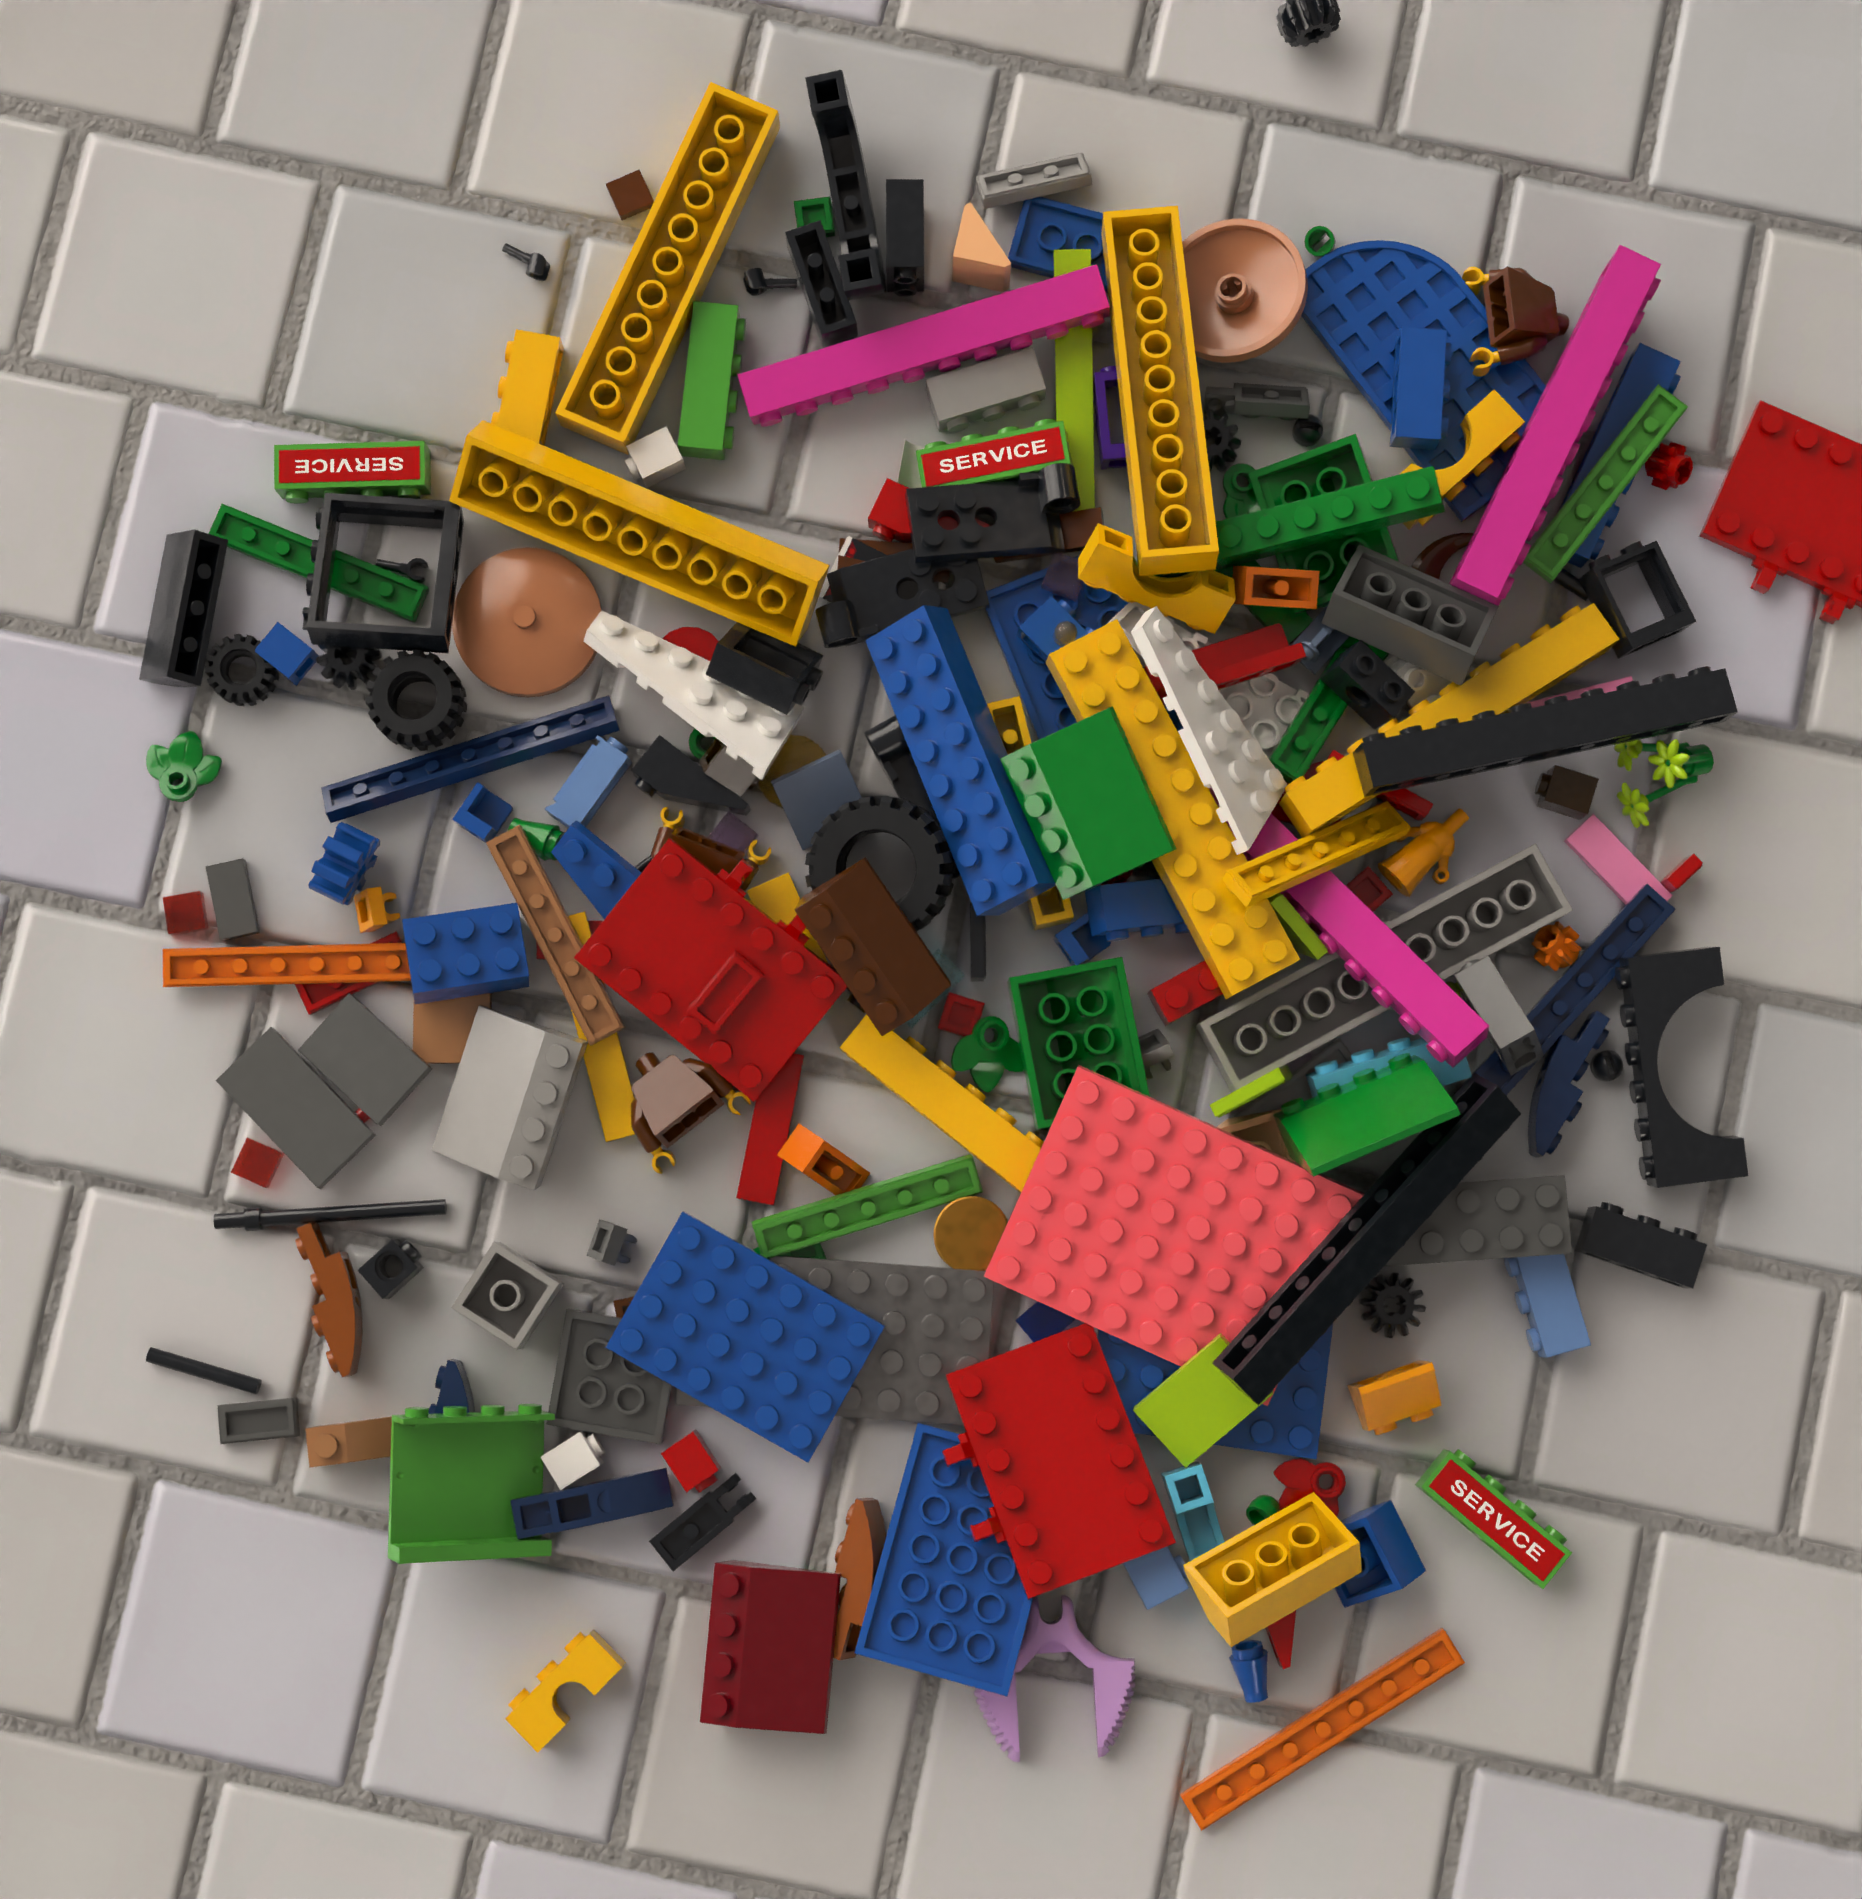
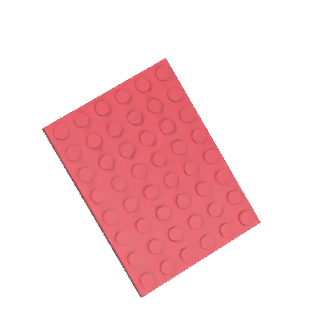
M1078 1065L984 1277L1181 1367L1220 1333L1231 1343L1365 1194L1322 1174L1313 1177L1296 1162ZM1272 1396L1262 1404L1268 1406Z

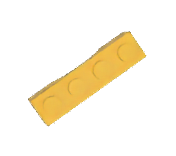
M1495 389L1471 409L1460 424L1465 438V451L1462 459L1448 468L1435 470L1442 499L1447 498L1450 502L1454 500L1467 487L1463 483L1464 480L1472 473L1479 477L1494 463L1491 459L1493 454L1500 448L1504 453L1507 452L1521 439L1518 432L1525 421ZM1411 463L1400 474L1422 469V467ZM1435 515L1404 522L1403 524L1408 530L1418 522L1423 527Z
M1100 523L1095 527L1078 558V579L1083 580L1088 586L1095 589L1102 588L1115 593L1126 602H1137L1151 609L1157 606L1165 617L1171 616L1181 620L1195 630H1206L1215 634L1236 600L1234 579L1214 570L1194 571L1173 578L1155 575L1139 576L1138 563L1133 555L1132 537Z

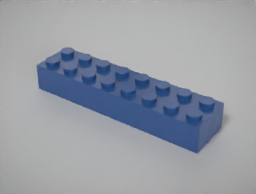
M923 605L865 640L976 915H1001L1056 886L1000 759L1008 754L948 609Z

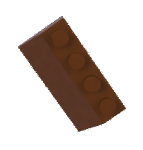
M866 857L804 895L794 909L881 1036L915 1017L952 984Z

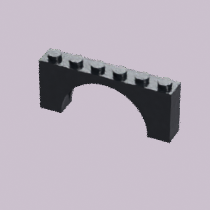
M1702 947L1619 958L1620 967L1615 968V979L1618 989H1623L1624 1005L1620 1006V1018L1623 1027H1627L1629 1043H1625V1057L1629 1066L1632 1065L1634 1081H1630L1629 1090L1631 1100L1634 1104L1637 1103L1639 1119L1634 1121V1130L1637 1141L1642 1142L1644 1157L1639 1158V1169L1642 1179L1647 1180V1185L1661 1188L1748 1176L1744 1138L1733 1135H1710L1688 1124L1668 1102L1658 1074L1657 1058L1659 1044L1663 1031L1673 1014L1696 994L1724 985L1720 947Z

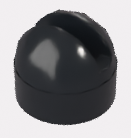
M1309 414L1308 419L1298 418L1292 430L1294 440L1306 447L1318 443L1323 434V424L1320 419L1312 414ZM1300 424L1317 427L1318 431L1300 428Z
M1605 1050L1597 1053L1592 1058L1590 1069L1598 1080L1611 1081L1618 1078L1622 1073L1623 1061L1617 1053ZM1605 1056H1609L1614 1074H1609Z

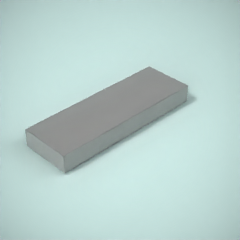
M1083 152L975 176L984 209L1092 185L1091 173Z

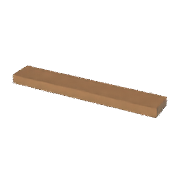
M518 825L486 842L589 1045H594L626 1028L602 981L574 959V956L582 948L583 944L523 827Z

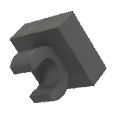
M1159 1028L1138 1037L1146 1078L1148 1080L1153 1078L1150 1067L1160 1062L1166 1071L1171 1070V1062L1168 1058L1173 1057L1174 1054L1169 1042Z
M599 1219L587 1256L614 1266L617 1261L629 1263L631 1258L622 1255L620 1250L623 1242L628 1241L636 1244L637 1238L628 1234V1229Z

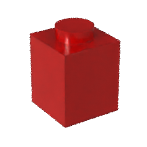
M694 1430L661 1453L686 1493L694 1487L700 1493L718 1481L714 1473L719 1471L721 1466L697 1430Z

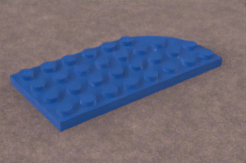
M1377 240L1357 242L1339 247L1305 269L1308 292L1301 316L1390 431L1396 337L1401 327L1447 330L1446 343H1452L1451 362L1449 366H1445L1444 379H1450V394L1448 402H1443L1442 415L1448 416L1446 438H1441L1435 450L1404 448L1417 466L1422 468L1434 466L1435 470L1448 468L1460 461L1465 451V438L1460 424L1466 414L1494 389L1525 421L1518 432L1522 436L1546 385L1526 359L1502 366L1500 362L1494 363L1485 376L1477 377L1473 375L1474 368L1480 364H1485V362L1482 360L1470 362L1472 353L1480 347H1485L1491 352L1497 351V348L1490 346L1486 308L1469 286L1465 284V281L1458 272L1448 263L1424 249L1409 244ZM1518 442L1505 453L1500 448L1493 454L1491 459L1494 463L1479 477L1472 473L1464 480L1463 483L1467 487L1454 500L1450 502L1447 498H1444V501L1461 522L1489 503Z

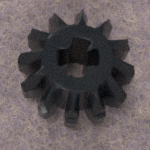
M1286 0V3L1278 8V15L1276 16L1280 35L1284 37L1285 42L1289 43L1291 47L1299 45L1306 47L1310 43H1318L1323 38H1329L1331 32L1339 28V21L1341 20L1337 0Z
M1212 409L1208 410L1206 419H1203L1206 441L1209 437L1216 440L1215 444L1212 443L1207 447L1210 473L1213 465L1220 472L1225 471L1226 461L1235 462L1237 454L1234 450L1241 446V439L1233 437L1238 432V426L1229 425L1226 427L1228 415L1223 414L1219 420L1214 419L1215 413Z
M318 645L326 654L318 656L316 662L321 666H325L321 674L325 679L333 678V685L335 687L341 688L347 682L348 687L351 690H355L357 688V679L360 678L366 685L368 680L371 681L366 674L368 671L373 672L376 666L379 668L372 661L382 658V653L380 650L373 648ZM353 651L356 658L351 657L353 662L346 664L342 660L343 656L348 658L346 653Z
M1392 1272L1388 1285L1386 1278L1379 1274L1375 1277L1379 1289L1368 1284L1364 1290L1372 1295L1371 1299H1359V1305L1370 1306L1371 1309L1361 1315V1319L1367 1321L1375 1317L1376 1319L1371 1325L1370 1330L1373 1333H1377L1384 1326L1386 1338H1393L1395 1326L1401 1336H1407L1409 1331L1405 1323L1406 1321L1415 1327L1421 1324L1419 1319L1412 1315L1413 1311L1425 1312L1426 1310L1424 1305H1414V1300L1421 1298L1423 1291L1414 1290L1410 1293L1408 1292L1414 1283L1412 1278H1406L1400 1285L1399 1273ZM1397 1297L1400 1301L1396 1303V1305H1400L1399 1312H1389L1387 1314L1384 1310L1388 1308V1305H1384L1385 1299Z

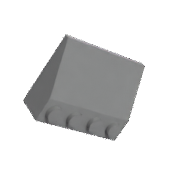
M479 1005L432 1151L498 1179L536 1190L542 1184L588 1041Z

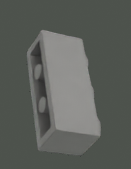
M1033 347L926 379V393L939 432L948 429V432H958L967 428L970 425L969 422L982 418L985 422L994 421L1003 417L1006 411L1019 408L1020 411L1033 409L1041 404L1040 401L1045 400L1046 386Z

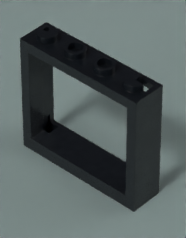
M325 493L323 508H319L318 513L316 512V528L320 529L319 539L313 540L311 545V561L315 563L314 573H308L306 582L307 596H311L309 607H304L302 611L304 617L302 629L308 631L312 645L406 651L417 649L423 652L449 653L464 527L462 507L442 500ZM340 522L442 529L430 628L327 622Z

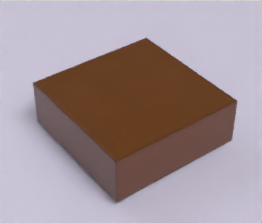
M640 169L606 183L607 190L621 221L650 209L654 203Z

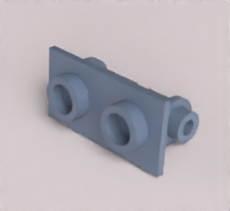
M1328 606L1320 612L1291 644L1302 643L1306 657L1300 663L1314 675L1349 638V635L1321 623Z

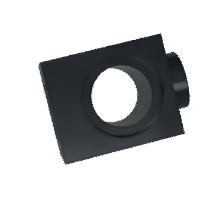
M391 1239L357 1271L382 1299H390L424 1267L418 1261L422 1255L408 1240L402 1243L399 1239ZM396 1255L401 1259L403 1268L401 1273L393 1278L387 1274L385 1264L388 1258Z

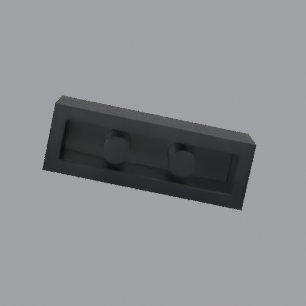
M821 220L786 231L787 248L822 347H829L857 338V322L850 302L845 295L843 282Z
M1602 1202L1600 1207H1588L1574 1251L1681 1288H1694L1707 1244L1696 1241L1698 1234L1675 1227L1674 1232L1659 1228L1661 1223L1659 1220L1644 1215H1638L1637 1220L1623 1215V1208L1606 1202Z

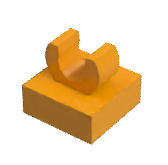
M381 887L366 888L354 896L360 933L376 931L400 918V913L389 914L385 911L384 903L397 899L395 893L387 892L382 894Z

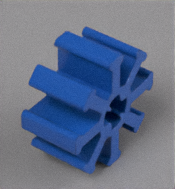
M340 822L336 827L334 837L328 836L322 846L325 850L323 857L318 861L316 860L313 864L311 872L315 875L308 884L309 889L342 905H350L355 891H361L366 882L364 877L366 871L375 865L378 856L374 855V853L380 846V839L347 823Z

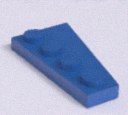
M577 820L570 825L551 851L604 919L641 874L639 870Z

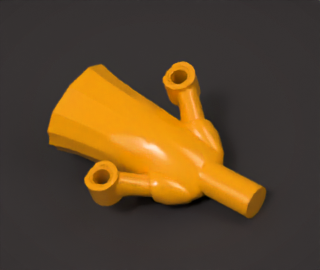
M1458 808L1443 824L1431 821L1422 823L1419 827H1411L1405 837L1396 841L1403 842L1407 837L1415 838L1389 858L1378 863V869L1389 883L1406 897L1411 896L1414 889L1437 861L1438 869L1433 872L1432 879L1437 884L1445 883L1450 876L1448 871L1449 857L1452 856L1455 849L1453 834L1469 820L1468 815ZM1438 873L1443 875V879L1438 877Z

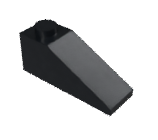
M660 735L631 769L633 775L637 778L634 784L651 798L657 793L665 800L745 816L751 810L747 802L705 774L702 767Z

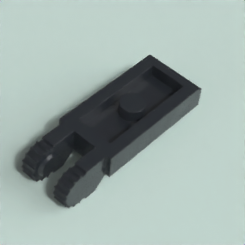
M736 1473L713 1492L711 1490L649 1541L673 1572L735 1521L733 1518L757 1499L750 1492L737 1500L736 1504L728 1511L723 1507L718 1499L738 1485L741 1479Z

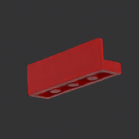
M1279 623L1191 650L1199 665L1208 677L1215 682L1218 690L1295 666L1306 657L1301 642L1289 646L1282 625ZM1146 665L1144 670L1164 707H1166L1162 698L1166 697L1167 694L1160 677L1151 675Z

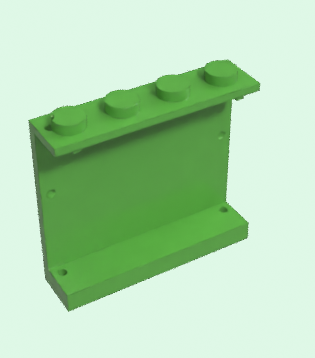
M519 1404L518 1411H505V1406L482 1405L481 1412L467 1413V1407L445 1406L443 1407V1413L429 1414V1408L408 1407L405 1409V1414L392 1415L388 1558L398 1564L551 1556V1539L542 1535L517 1539L510 1500L543 1493V1461L541 1456L544 1455V1420H555V1414L543 1411L542 1405Z

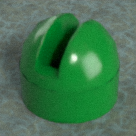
M1316 226L1307 232L1304 243L1311 255L1323 257L1333 251L1336 240L1334 234L1328 228ZM1327 235L1330 239L1319 250L1315 251L1313 247Z
M1259 1495L1252 1500L1246 1509V1516L1252 1524L1256 1525L1279 1512V1503L1269 1495Z

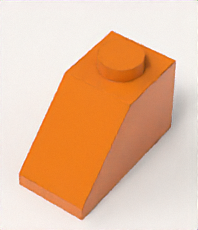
M1233 566L1232 578L1235 581L1236 600L1233 604L1317 609L1320 571Z
M799 1123L777 1154V1156L834 1195L861 1188L870 1175V1172Z

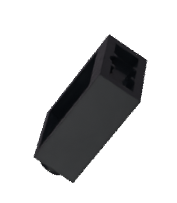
M886 179L887 292H894L898 296H913L917 292H924V179Z
M1641 541L1635 542L1620 551L1621 556L1612 560L1609 554L1589 563L1590 570L1579 578L1590 603H1594L1619 637V641L1612 647L1618 659L1678 634L1696 622L1657 541L1645 546L1642 545ZM1638 564L1665 619L1631 633L1604 578Z
M737 622L717 643L705 675L787 715L796 704L802 706L810 690L814 691L823 675V671L818 669L823 655L800 643L795 647Z

